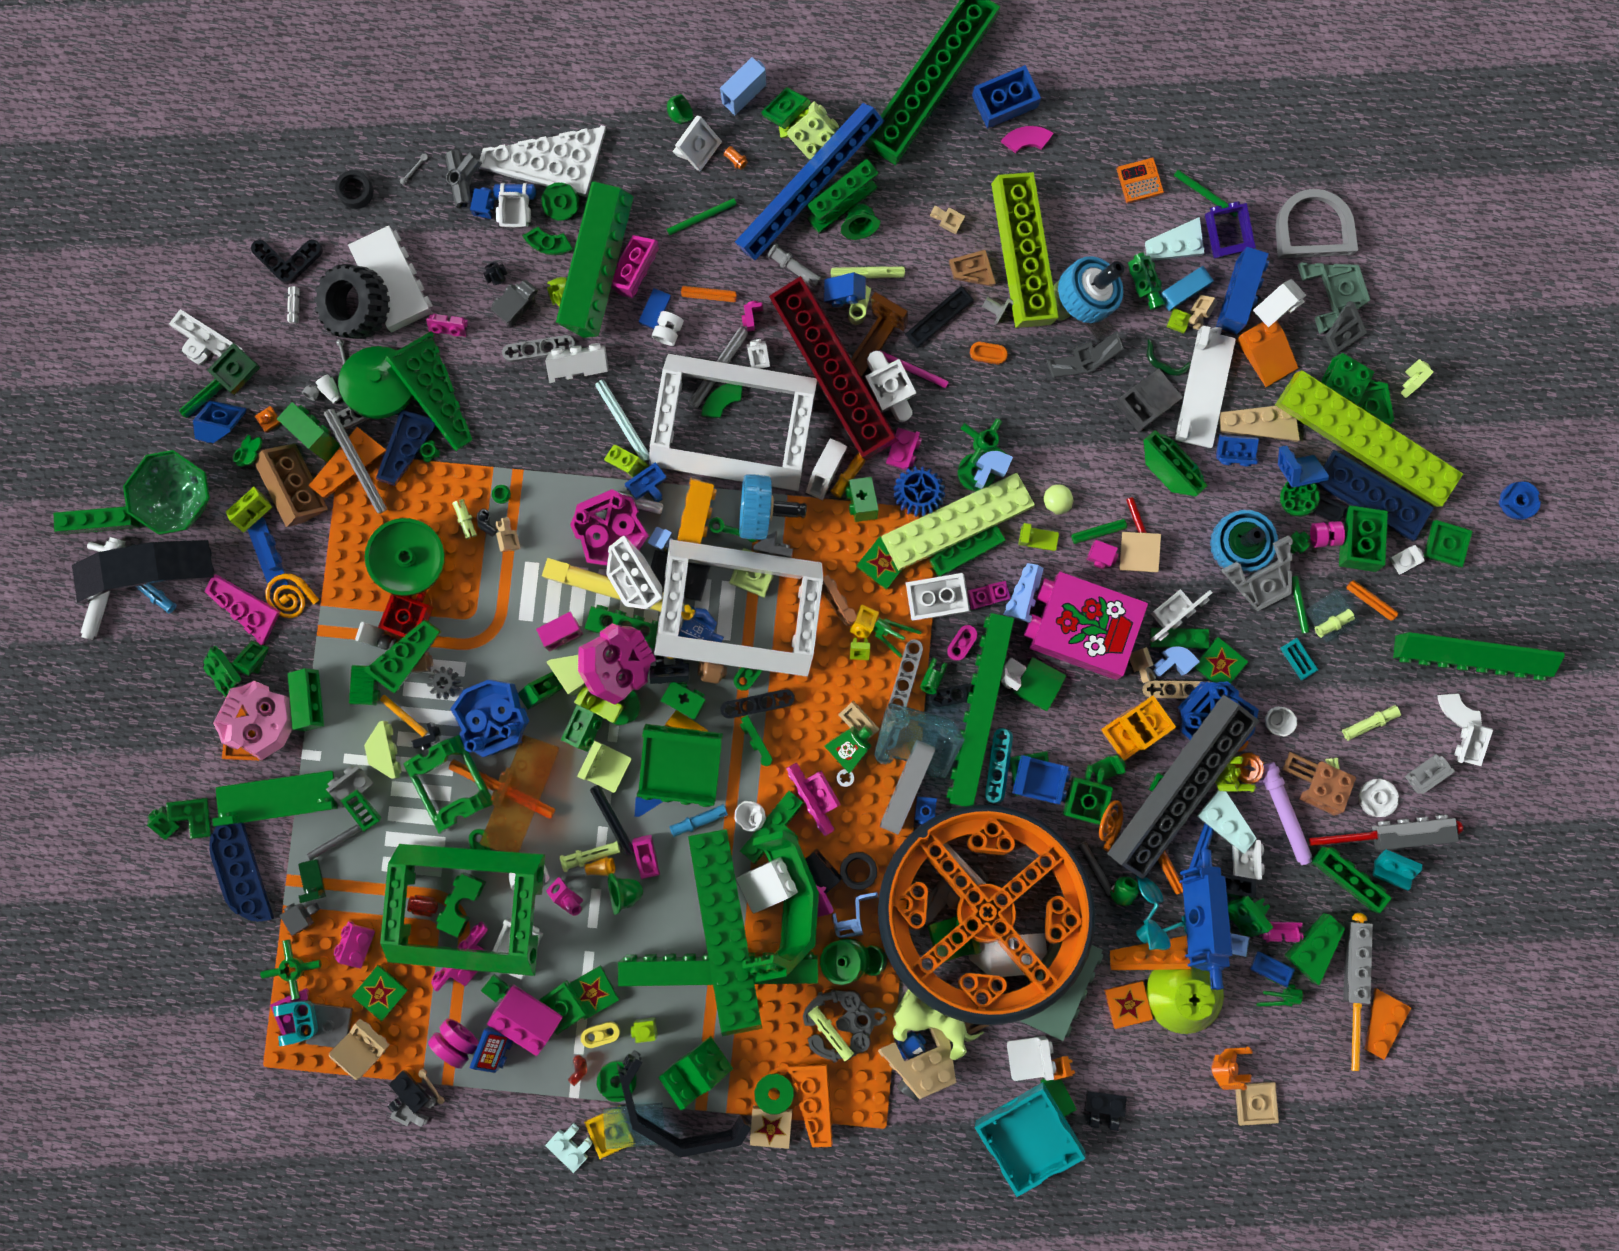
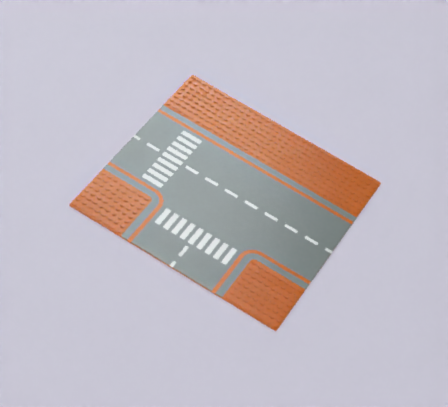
M380 456L370 466L365 467L387 508L385 512L380 514L376 512L357 475L346 481L334 493L313 669L319 670L324 727L305 731L299 775L333 771L334 778L338 777L340 779L345 775L344 771L348 767L359 765L374 783L361 794L382 818L366 831L361 830L314 858L319 861L326 897L302 903L305 908L313 903H317L321 909L310 916L314 924L292 936L281 919L275 968H279L280 963L285 959L282 941L290 939L293 957L301 959L304 963L316 960L321 961V968L306 970L297 979L299 991L308 988V1001L316 1004L353 1008L349 1032L354 1024L361 1019L367 1022L378 1035L383 1036L387 1043L390 1044L385 1053L362 1077L393 1080L402 1070H406L416 1082L426 1083L424 1078H420L418 1075L421 1069H425L427 1077L432 1084L609 1101L598 1091L597 1076L605 1064L615 1060L624 1061L627 1054H632L635 1050L641 1054L640 1057H642L641 1061L643 1063L636 1073L637 1084L632 1093L634 1104L679 1108L658 1077L680 1057L694 1050L711 1036L733 1067V1070L711 1090L697 1097L685 1109L752 1116L753 1105L758 1106L755 1101L754 1091L762 1077L768 1074H779L786 1077L793 1087L788 1066L828 1064L831 1124L886 1128L892 1068L885 1057L879 1054L878 1050L894 1043L893 1029L896 1021L893 1014L898 1006L900 978L888 959L885 971L879 975L870 976L865 974L861 979L845 985L834 984L827 980L822 973L820 956L824 948L830 943L846 939L837 937L832 914L836 913L838 922L856 919V897L875 892L878 893L877 898L859 901L863 935L848 938L858 940L865 947L870 945L879 946L885 951L878 922V902L881 884L893 855L914 829L916 796L898 835L881 828L880 823L916 740L922 741L926 693L921 690L920 685L928 669L933 618L912 621L906 582L935 578L937 574L930 564V559L936 554L902 569L887 590L858 569L856 565L879 536L882 537L886 533L923 517L921 513H918V516L915 517L914 512H911L909 515L907 514V508L902 511L901 506L878 504L877 519L855 522L854 516L850 515L849 512L851 501L821 500L813 497L772 494L774 501L797 502L807 505L806 517L804 519L801 517L772 516L768 535L777 530L776 546L779 543L790 545V548L793 549L792 558L821 562L823 577L829 575L830 579L832 578L836 582L837 590L840 595L846 598L848 608L854 609L856 616L860 606L864 605L879 612L876 622L879 617L883 620L887 618L892 622L921 631V634H917L892 626L891 629L904 636L905 640H901L890 633L887 637L884 636L902 656L905 646L910 640H918L923 646L896 744L892 749L886 750L880 747L878 740L902 657L900 658L884 642L875 637L876 633L872 631L867 638L868 643H870L869 660L850 659L851 642H853L854 638H857V642L864 643V638L850 632L852 625H844L821 591L814 655L808 676L763 670L750 689L741 691L734 685V677L741 667L724 665V667H727L725 679L722 678L718 684L704 682L698 676L697 671L700 661L683 659L684 664L689 663L690 669L689 681L683 682L688 685L686 689L692 692L694 689L705 694L703 698L707 700L697 719L692 720L707 729L708 732L723 733L715 805L702 807L694 803L684 805L678 801L662 802L642 816L634 817L635 800L639 790L643 728L645 724L665 726L666 722L676 711V709L660 701L670 683L650 684L649 668L648 682L638 690L633 689L640 699L641 706L640 714L636 720L626 725H616L604 718L601 728L594 738V741H598L632 759L615 793L603 787L601 789L631 844L634 838L652 835L660 871L658 876L641 879L635 853L633 852L626 856L620 845L621 853L607 856L614 859V875L617 878L637 880L643 888V895L634 906L622 909L620 913L614 915L609 895L608 876L586 875L585 865L581 868L580 866L570 868L567 872H564L560 861V855L574 854L577 850L584 852L617 841L590 792V789L596 786V784L577 777L589 751L586 752L561 740L577 705L574 702L578 694L575 696L568 695L563 688L529 710L519 697L520 706L525 708L530 721L522 735L521 740L523 743L487 757H481L473 751L469 752L478 771L555 808L553 817L549 819L488 789L495 802L494 805L482 809L467 818L459 815L455 825L439 834L403 764L418 754H422L425 757L428 756L429 749L421 751L420 748H413L411 742L422 736L381 701H377L376 706L349 704L351 666H369L388 651L355 641L361 622L376 627L379 626L391 593L380 588L370 577L365 565V549L374 531L384 523L394 519L411 518L425 523L435 531L443 544L445 563L438 580L427 589L423 601L424 604L434 607L428 621L442 632L427 651L433 658L431 672H411L395 694L380 682H378V690H380V698L386 695L427 731V723L432 722L435 723V726L438 725L441 732L439 742L460 735L459 733L462 731L450 709L464 689L493 679L515 684L519 693L528 683L553 672L547 664L548 660L578 655L580 646L600 637L599 633L585 629L591 606L596 607L598 604L608 607L607 611L615 613V610L626 612L627 617L633 618L634 615L644 617L645 622L652 623V620L659 622V616L661 615L659 611L627 607L622 600L542 577L547 558L607 576V565L586 562L581 539H576L570 523L574 517L577 504L611 489L631 495L625 487V483L629 480L437 461L427 463L423 460L414 459L399 482L394 486L376 479L384 457ZM661 483L656 487L662 494L663 499L658 502L663 504L661 514L638 509L639 513L637 516L649 534L648 539L639 551L643 554L650 567L655 550H661L650 545L648 540L656 527L672 532L673 539L677 540L678 531L681 527L682 513L685 509L686 495L690 488L688 485ZM497 485L507 486L511 491L510 500L504 504L496 503L492 498L494 487ZM714 488L717 489L715 500L710 502L709 507L712 508L710 519H706L705 526L708 527L706 538L702 537L701 544L736 550L746 548L754 552V545L761 540L752 543L738 535L724 532L715 534L710 531L709 522L712 518H721L725 525L739 528L742 491ZM649 492L641 497L654 501ZM461 499L465 500V505L469 515H472L473 519L471 521L477 533V536L472 538L470 530H468L471 536L470 539H465L461 524L457 522L458 516L452 504L457 501L461 508L459 503ZM608 509L597 513V515L606 519ZM479 510H488L490 524L497 528L496 521H501V518H509L511 530L517 531L520 549L500 552L497 535L495 534L492 537L478 527L477 513ZM622 521L620 527L626 528L627 523ZM713 524L714 529L720 528L718 524ZM596 532L594 539H600V534ZM711 566L701 602L683 597V612H685V605L708 610L717 622L714 632L724 636L722 643L793 653L792 639L796 634L800 603L798 592L799 586L802 584V578L796 579L774 575L766 596L763 598L729 584L734 569ZM418 594L413 595L412 599L416 600ZM571 611L583 635L549 652L544 647L536 629ZM404 615L403 619L408 620L409 616ZM682 616L680 619L679 632L684 622ZM606 617L603 621L606 627L613 623L612 617ZM625 622L622 626H631V623ZM648 627L641 629L644 637L650 634ZM388 631L384 633V635H389L392 639L396 638L397 642L403 638ZM912 643L909 645L910 653L916 654L919 652L918 644ZM650 648L652 651L651 653H653L654 655L655 649ZM664 656V664H675V658L668 659ZM656 661L652 662L650 666H656ZM907 661L904 663L903 669L906 672H912L914 664ZM440 667H445L446 670L449 667L452 668V674L455 672L459 674L455 679L461 680V683L456 684L457 687H460V691L453 690L456 696L452 697L449 694L447 700L443 698V695L440 699L436 698V693H430L434 687L427 686L428 683L433 682V680L428 678L429 675L435 677L433 670L436 669L440 672ZM746 678L740 679V684L745 685L747 683ZM447 680L441 682V686H444V688L445 684H448ZM900 680L898 688L901 691H906L909 688V684L906 680ZM788 689L795 696L794 703L791 706L748 715L772 757V764L764 766L760 761L762 757L758 750L754 751L749 742L752 740L749 733L745 734L740 726L743 723L741 718L745 716L727 719L721 714L720 708L727 701ZM783 693L781 698H777L778 694L773 695L776 700L775 706L780 705L778 701H784L787 704L789 699H792L787 693ZM686 694L685 696H680L682 704L684 702H689L690 699L687 698L688 694ZM764 697L761 701L762 706L765 708H769L773 704V700L770 697ZM900 698L894 699L892 703L895 709H901L904 704ZM747 700L743 703L745 711L753 710L754 704L752 701ZM622 701L621 703L618 702L620 705L623 706V709H622V710H625L626 707H625L624 705H625L626 702H625V701ZM854 701L876 724L879 730L867 740L871 744V748L851 771L854 775L853 783L850 786L843 787L837 782V774L844 767L824 746L830 740L850 728L838 714ZM736 702L737 707H731L728 704L727 708L724 709V713L732 715V711L738 710V714H741L740 702ZM501 707V712H502V713L505 712V708H504V707ZM478 717L475 719L477 724L479 723ZM890 717L887 720V724L890 728H895L898 725V720L895 717ZM380 721H388V724H391L393 728L392 742L396 744L397 754L395 756L402 770L399 773L400 778L391 779L368 764L364 745ZM886 735L882 738L884 746L889 747L892 745L893 739L891 736ZM450 755L447 761L439 767L425 774H417L437 814L439 810L452 802L464 797L470 798L479 791L476 782L449 769V764L453 759L466 764L462 755ZM794 763H798L806 779L822 771L841 804L826 813L834 827V831L826 836L819 831L817 822L813 815L808 812L807 805L798 794L794 781L788 776L786 768ZM841 774L840 778L842 779L840 781L842 783L850 782V774ZM790 791L805 803L787 825L798 836V843L805 858L817 848L839 874L844 858L854 852L868 854L876 863L877 877L868 888L862 890L852 889L841 879L838 884L826 893L833 912L829 915L817 917L816 944L811 950L814 952V955H818V983L755 984L762 1029L722 1037L713 985L618 986V962L626 954H637V957H643L645 954H657V957H663L665 954L674 953L676 957H683L685 953H696V957H703L704 953H708L688 836L727 829L735 878L768 863L769 861L765 853L754 864L740 852L742 847L755 833V831L743 830L741 825L735 822V810L744 801L760 804L764 808L767 818L785 794ZM356 797L354 800H352L350 802V805L357 801L358 798ZM337 803L338 809L294 815L282 914L285 912L283 909L290 904H301L299 895H303L304 890L298 864L310 861L307 857L309 852L357 824L345 806L341 808ZM362 803L358 804L357 806L354 807V809H355V810L359 809L360 807L363 806V804H362ZM724 804L728 816L694 829L693 832L688 831L673 837L669 826L684 821L687 817L691 818ZM364 809L363 811H361V812L358 813V814H359L360 816H362L363 814H365V813L368 812V811H367L366 809ZM371 815L367 816V817L364 819V821H365V822L368 821L369 819L372 818V816H371ZM475 829H484L490 836L492 851L545 854V866L550 878L546 883L545 879L543 880L542 895H536L533 925L540 928L539 932L543 933L537 948L535 976L525 975L523 979H519L507 973L478 971L466 986L450 977L437 992L434 990L431 981L434 974L443 967L391 963L387 961L380 944L387 867L399 844L470 849V833ZM478 835L477 840L482 842L483 836ZM856 859L849 864L847 873L852 881L863 882L870 875V867L866 861ZM415 866L416 880L415 884L407 886L404 923L411 924L408 944L458 948L459 944L470 935L472 928L482 921L485 923L488 931L477 945L486 951H493L503 928L504 920L512 917L514 891L510 886L509 873ZM466 872L486 881V884L478 900L473 901L463 898L460 901V912L470 919L462 936L457 938L437 929L438 922L436 920L439 913L445 910L446 904L444 903L448 894H452L455 888L453 886L457 875ZM558 877L564 881L569 889L582 897L583 902L580 904V914L572 916L554 903L547 894L546 890ZM736 880L749 952H754L755 956H762L763 952H774L775 954L780 948L783 901L753 914ZM560 885L554 888L553 894L559 890ZM905 900L898 901L899 908L906 910L907 902ZM348 921L375 931L361 969L340 964L334 956L335 947L340 944L342 939V929L347 925ZM852 929L840 931V936L854 933ZM377 965L382 966L408 989L407 993L382 1022L352 997ZM601 965L620 999L586 1020L581 1018L558 1035L553 1032L537 1056L513 1042L511 1049H507L505 1053L507 1060L503 1069L500 1068L496 1073L469 1068L475 1052L468 1054L469 1060L459 1069L443 1061L428 1045V1041L434 1033H441L439 1027L447 1018L462 1024L480 1041L484 1029L489 1026L487 1023L493 1011L501 1002L500 998L495 1003L481 991L494 974L509 985L506 992L514 984L539 1000L566 980L570 983ZM289 967L290 974L291 972L296 971L295 967ZM275 976L273 980L271 1004L291 995L289 982L283 980L280 976ZM832 989L855 990L859 993L861 1001L869 1008L885 1010V1014L879 1012L875 1014L876 1020H880L883 1016H886L887 1020L879 1026H874L869 1036L870 1046L866 1051L858 1053L845 1062L843 1059L833 1062V1060L817 1055L810 1049L808 1037L814 1034H819L823 1038L826 1048H834L823 1032L818 1031L819 1027L817 1025L805 1026L804 1011L809 1003L818 996V992L827 993L831 992ZM833 999L825 1001V1005H820L818 1008L828 1020L832 1021L831 1025L849 1047L853 1033L840 1031L836 1027L838 1018L848 1011L843 1008L841 1001L834 1003ZM270 1007L263 1060L265 1067L349 1075L329 1057L333 1047L306 1044V1040L279 1046L278 1036L282 1035ZM865 1015L858 1016L860 1023H868V1018ZM656 1017L658 1035L656 1041L636 1043L635 1038L631 1036V1026H634L635 1020ZM609 1021L617 1023L620 1027V1035L614 1042L594 1048H587L581 1042V1034L586 1028ZM306 1025L304 1034L306 1035L308 1033L309 1025ZM612 1028L607 1029L608 1034H614ZM589 1034L588 1038L594 1040L595 1036L594 1034ZM619 1076L611 1079L615 1086H619V1083H621ZM793 1087L794 1098L788 1108L792 1109L791 1120L805 1121ZM771 1089L768 1096L770 1099L776 1100L779 1098L780 1092L777 1089Z

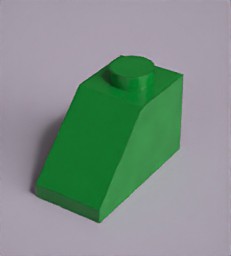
M551 672L528 683L518 695L529 710L563 689V686L555 674Z

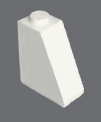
M831 438L829 439L812 472L806 493L821 500L824 499L847 449L846 445Z

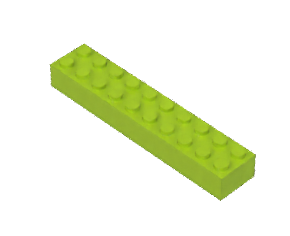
M1304 371L1294 374L1275 404L1278 408L1433 507L1444 505L1463 475L1462 472Z

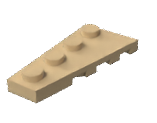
M1277 406L1220 412V432L1291 440L1294 442L1300 441L1297 419Z

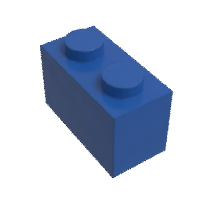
M852 272L824 279V302L832 304L833 307H842L846 303L856 304L859 300L865 299V276Z

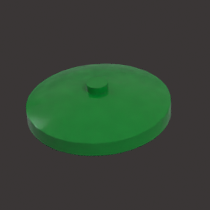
M383 346L368 347L354 353L344 363L339 373L338 386L344 402L352 411L363 417L381 419L399 413L411 402L413 398L412 393L386 361L387 356L397 350Z
M411 518L394 519L381 525L371 535L365 549V565L372 580L383 590L399 596L416 595L429 589L440 577L445 563L444 547L435 531L425 523Z

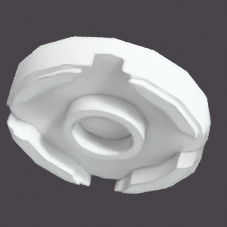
M1372 779L1366 782L1360 789L1359 803L1362 809L1371 816L1386 817L1392 814L1398 806V791L1387 780Z

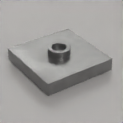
M313 1003L318 1031L315 1036L306 1040V1044L334 1048L349 1033L353 1008ZM308 1026L307 1035H310L312 1029L310 1026Z

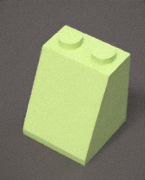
M578 655L547 661V664L568 695L575 696L580 692L583 685L586 686L578 672Z

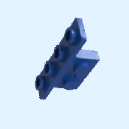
M261 517L247 530L268 584L274 577L285 574L281 564L282 558L275 547V539L270 534L265 518ZM282 579L272 585L270 592L274 593L282 585H289L288 580Z

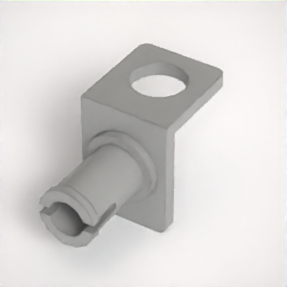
M987 296L982 308L996 314L997 318L994 322L996 325L1006 307L1012 308L1013 301L1008 298L1005 304L1001 305Z

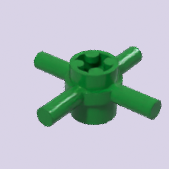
M996 419L990 429L980 433L966 423L961 426L960 429L974 439L973 447L975 452L968 462L970 466L974 467L981 455L987 452L1000 451L1005 453L997 447L999 436L996 432L1002 424L1000 419Z
M288 939L282 941L285 959L280 963L279 968L261 971L260 975L262 979L280 976L283 980L289 982L291 999L294 1000L300 998L297 979L306 970L321 968V961L316 960L304 963L301 959L293 957L291 940ZM289 967H295L296 971H293L290 974Z

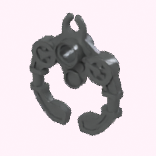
M832 989L831 992L827 993L818 992V996L809 1003L804 1011L803 1020L805 1026L816 1025L808 1015L813 1008L825 1005V1001L833 999L834 1003L841 1001V1005L848 1012L838 1018L836 1027L840 1031L853 1033L849 1046L852 1052H854L851 1057L866 1051L870 1046L869 1036L874 1026H879L887 1020L886 1016L876 1020L875 1014L877 1012L885 1014V1010L869 1008L861 1001L859 993L855 990ZM865 1015L868 1018V1023H860L858 1016ZM819 1034L808 1037L810 1049L817 1055L833 1060V1062L843 1059L836 1052L835 1048L828 1049L825 1047L823 1038Z

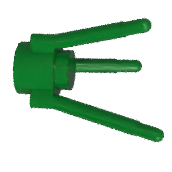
M879 617L873 628V631L876 633L875 637L884 642L901 658L902 654L884 636L887 637L890 633L901 640H905L904 636L891 629L892 626L917 634H921V631L892 622L887 618L883 620Z
M1289 984L1286 987L1287 989L1283 990V993L1263 991L1265 995L1282 997L1284 1001L1258 1002L1256 1005H1300L1303 999V992L1301 989H1296L1293 984Z

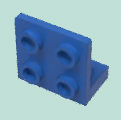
M1287 445L1279 447L1278 466L1291 487L1329 480V475L1315 455L1295 458L1294 453L1289 450Z

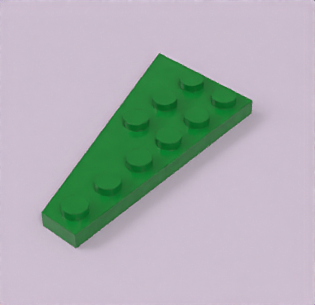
M430 331L387 356L386 361L453 449L458 451L472 441V437L466 421L460 412L459 402L456 401L454 396V389L445 364L441 361L439 348L433 339V332Z

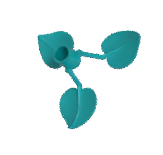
M1137 875L1138 886L1143 897L1148 902L1154 904V908L1147 919L1143 921L1145 925L1139 928L1136 934L1143 943L1148 942L1149 950H1167L1171 947L1170 939L1166 934L1167 931L1177 927H1184L1187 934L1185 914L1182 916L1183 922L1161 929L1155 921L1150 919L1159 907V903L1164 901L1162 892L1153 881L1146 877L1142 879Z

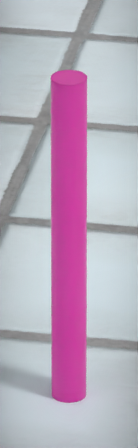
M881 351L887 362L892 363L898 360V358ZM899 359L906 371L941 387H947L949 381Z

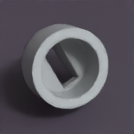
M310 384L304 388L302 394L306 398L315 401L319 395V390L316 386Z

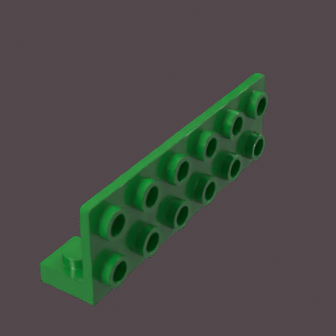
M324 771L216 787L219 818H212L213 826L338 809L337 802L326 790L329 787L328 783L334 779V772Z

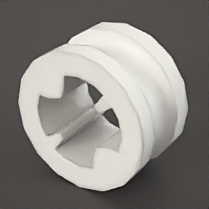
M845 769L837 774V782L843 787L850 786L854 781L852 772L849 773L850 782L842 783L840 781L842 779L840 775L848 773Z

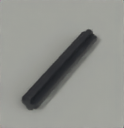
M599 785L592 787L590 792L626 856L634 852L633 845Z

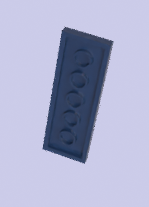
M1336 450L1331 451L1323 465V468L1329 475V480L1315 483L1320 488L1351 506L1388 511L1387 527L1411 541L1416 540L1433 510V507Z

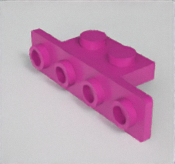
M798 763L787 767L788 776L794 781L798 794L804 799L808 812L813 815L817 822L819 831L824 836L833 832L834 827L826 813L841 804L823 772L820 771L806 779Z
M481 921L478 925H475L470 931V935L459 944L458 948L484 950L477 943L488 931L485 923ZM443 967L434 974L431 984L434 990L438 992L451 977L466 986L478 971Z

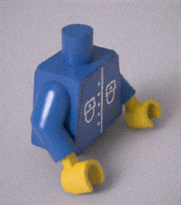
M685 605V612L681 611L684 622L678 636L722 643L724 636L714 632L717 622L708 610Z

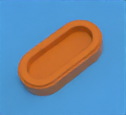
M976 342L971 346L970 356L978 362L1000 365L1006 361L1008 352L1002 345Z

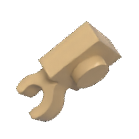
M934 206L930 214L931 217L941 220L939 226L955 235L965 218L964 215L951 208H948L947 212L937 206Z
M1199 295L1191 309L1193 315L1188 321L1190 324H1194L1193 329L1199 330L1203 326L1204 317L1209 318L1218 303L1216 298Z
M501 518V521H496V527L500 531L496 533L500 552L520 549L517 531L511 530L510 519Z
M1147 647L1132 652L1129 659L1134 672H1140L1142 682L1146 683L1156 679L1155 673L1149 668L1153 666V662Z

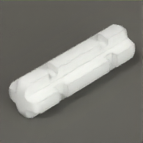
M290 286L288 288L290 296L288 297L289 314H287V321L291 324H297L299 322L297 313H299L298 296H300V289Z

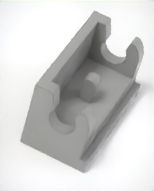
M1435 754L1405 775V778L1417 794H1424L1455 771L1443 756L1439 757Z

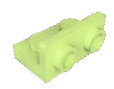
M1419 359L1405 371L1411 378L1402 385L1405 389L1401 394L1407 398L1433 373L1428 363Z

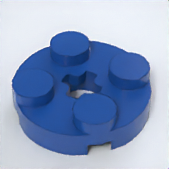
M1515 482L1503 489L1500 495L1499 506L1508 517L1523 520L1532 517L1539 510L1541 501H1539L1538 495L1540 494L1537 488L1529 482ZM1522 496L1524 504H1518L1516 498Z

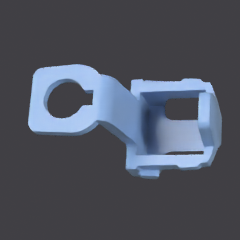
M877 892L856 897V919L838 922L836 913L832 914L838 938L863 935L859 901L877 898ZM848 929L854 931V933L840 936V931Z

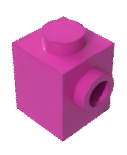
M1095 540L1087 560L1094 562V566L1097 568H1109L1112 564L1115 565L1119 554L1116 551L1118 548Z

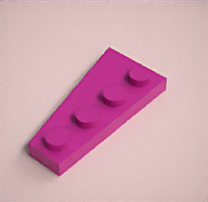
M214 574V578L210 579L204 592L221 608H225L235 621H238L245 627V631L257 639L256 641L260 645H264L281 611Z

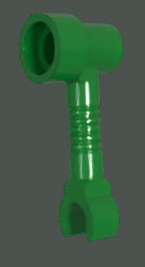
M715 517L709 522V529L712 533L724 532L740 536L739 528L725 525L721 518ZM713 524H718L720 528L714 529ZM748 539V541L752 543L757 541L754 539Z

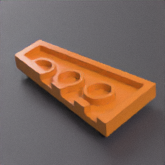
M1187 936L1171 938V947L1167 950H1149L1148 943L1110 950L1111 970L1191 969V967H1188L1190 960L1185 957L1188 954Z

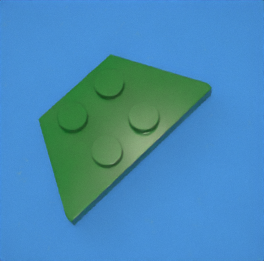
M1371 379L1360 402L1355 405L1389 426L1394 422L1388 384Z

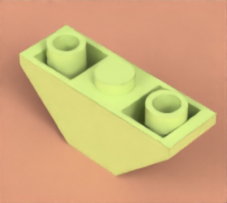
M380 721L364 745L368 764L391 779L400 778L399 773L402 770L395 756L397 754V747L392 742L393 728L391 724H388V721Z

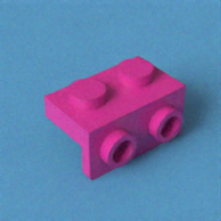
M348 921L347 925L342 929L340 944L334 950L336 961L340 964L361 969L375 931Z

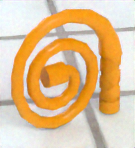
M281 574L274 577L268 583L265 591L267 603L276 608L270 599L271 587L279 580L290 579L301 588L313 605L319 601L318 597L305 583L306 581L294 574ZM292 585L278 587L274 592L273 600L279 609L285 612L293 611L298 604L294 594H284L278 600V594L284 589L294 590L299 595L301 601L300 608L296 613L286 614L280 612L279 616L284 618L298 617L305 607V598L302 592ZM290 598L293 599L294 603L291 607H285L282 605L287 603L290 600Z

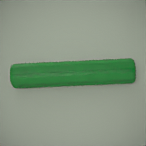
M214 379L179 409L180 414L188 418L224 386Z
M1125 519L1117 520L1073 533L1071 538L1073 543L1077 544L1127 528V523Z

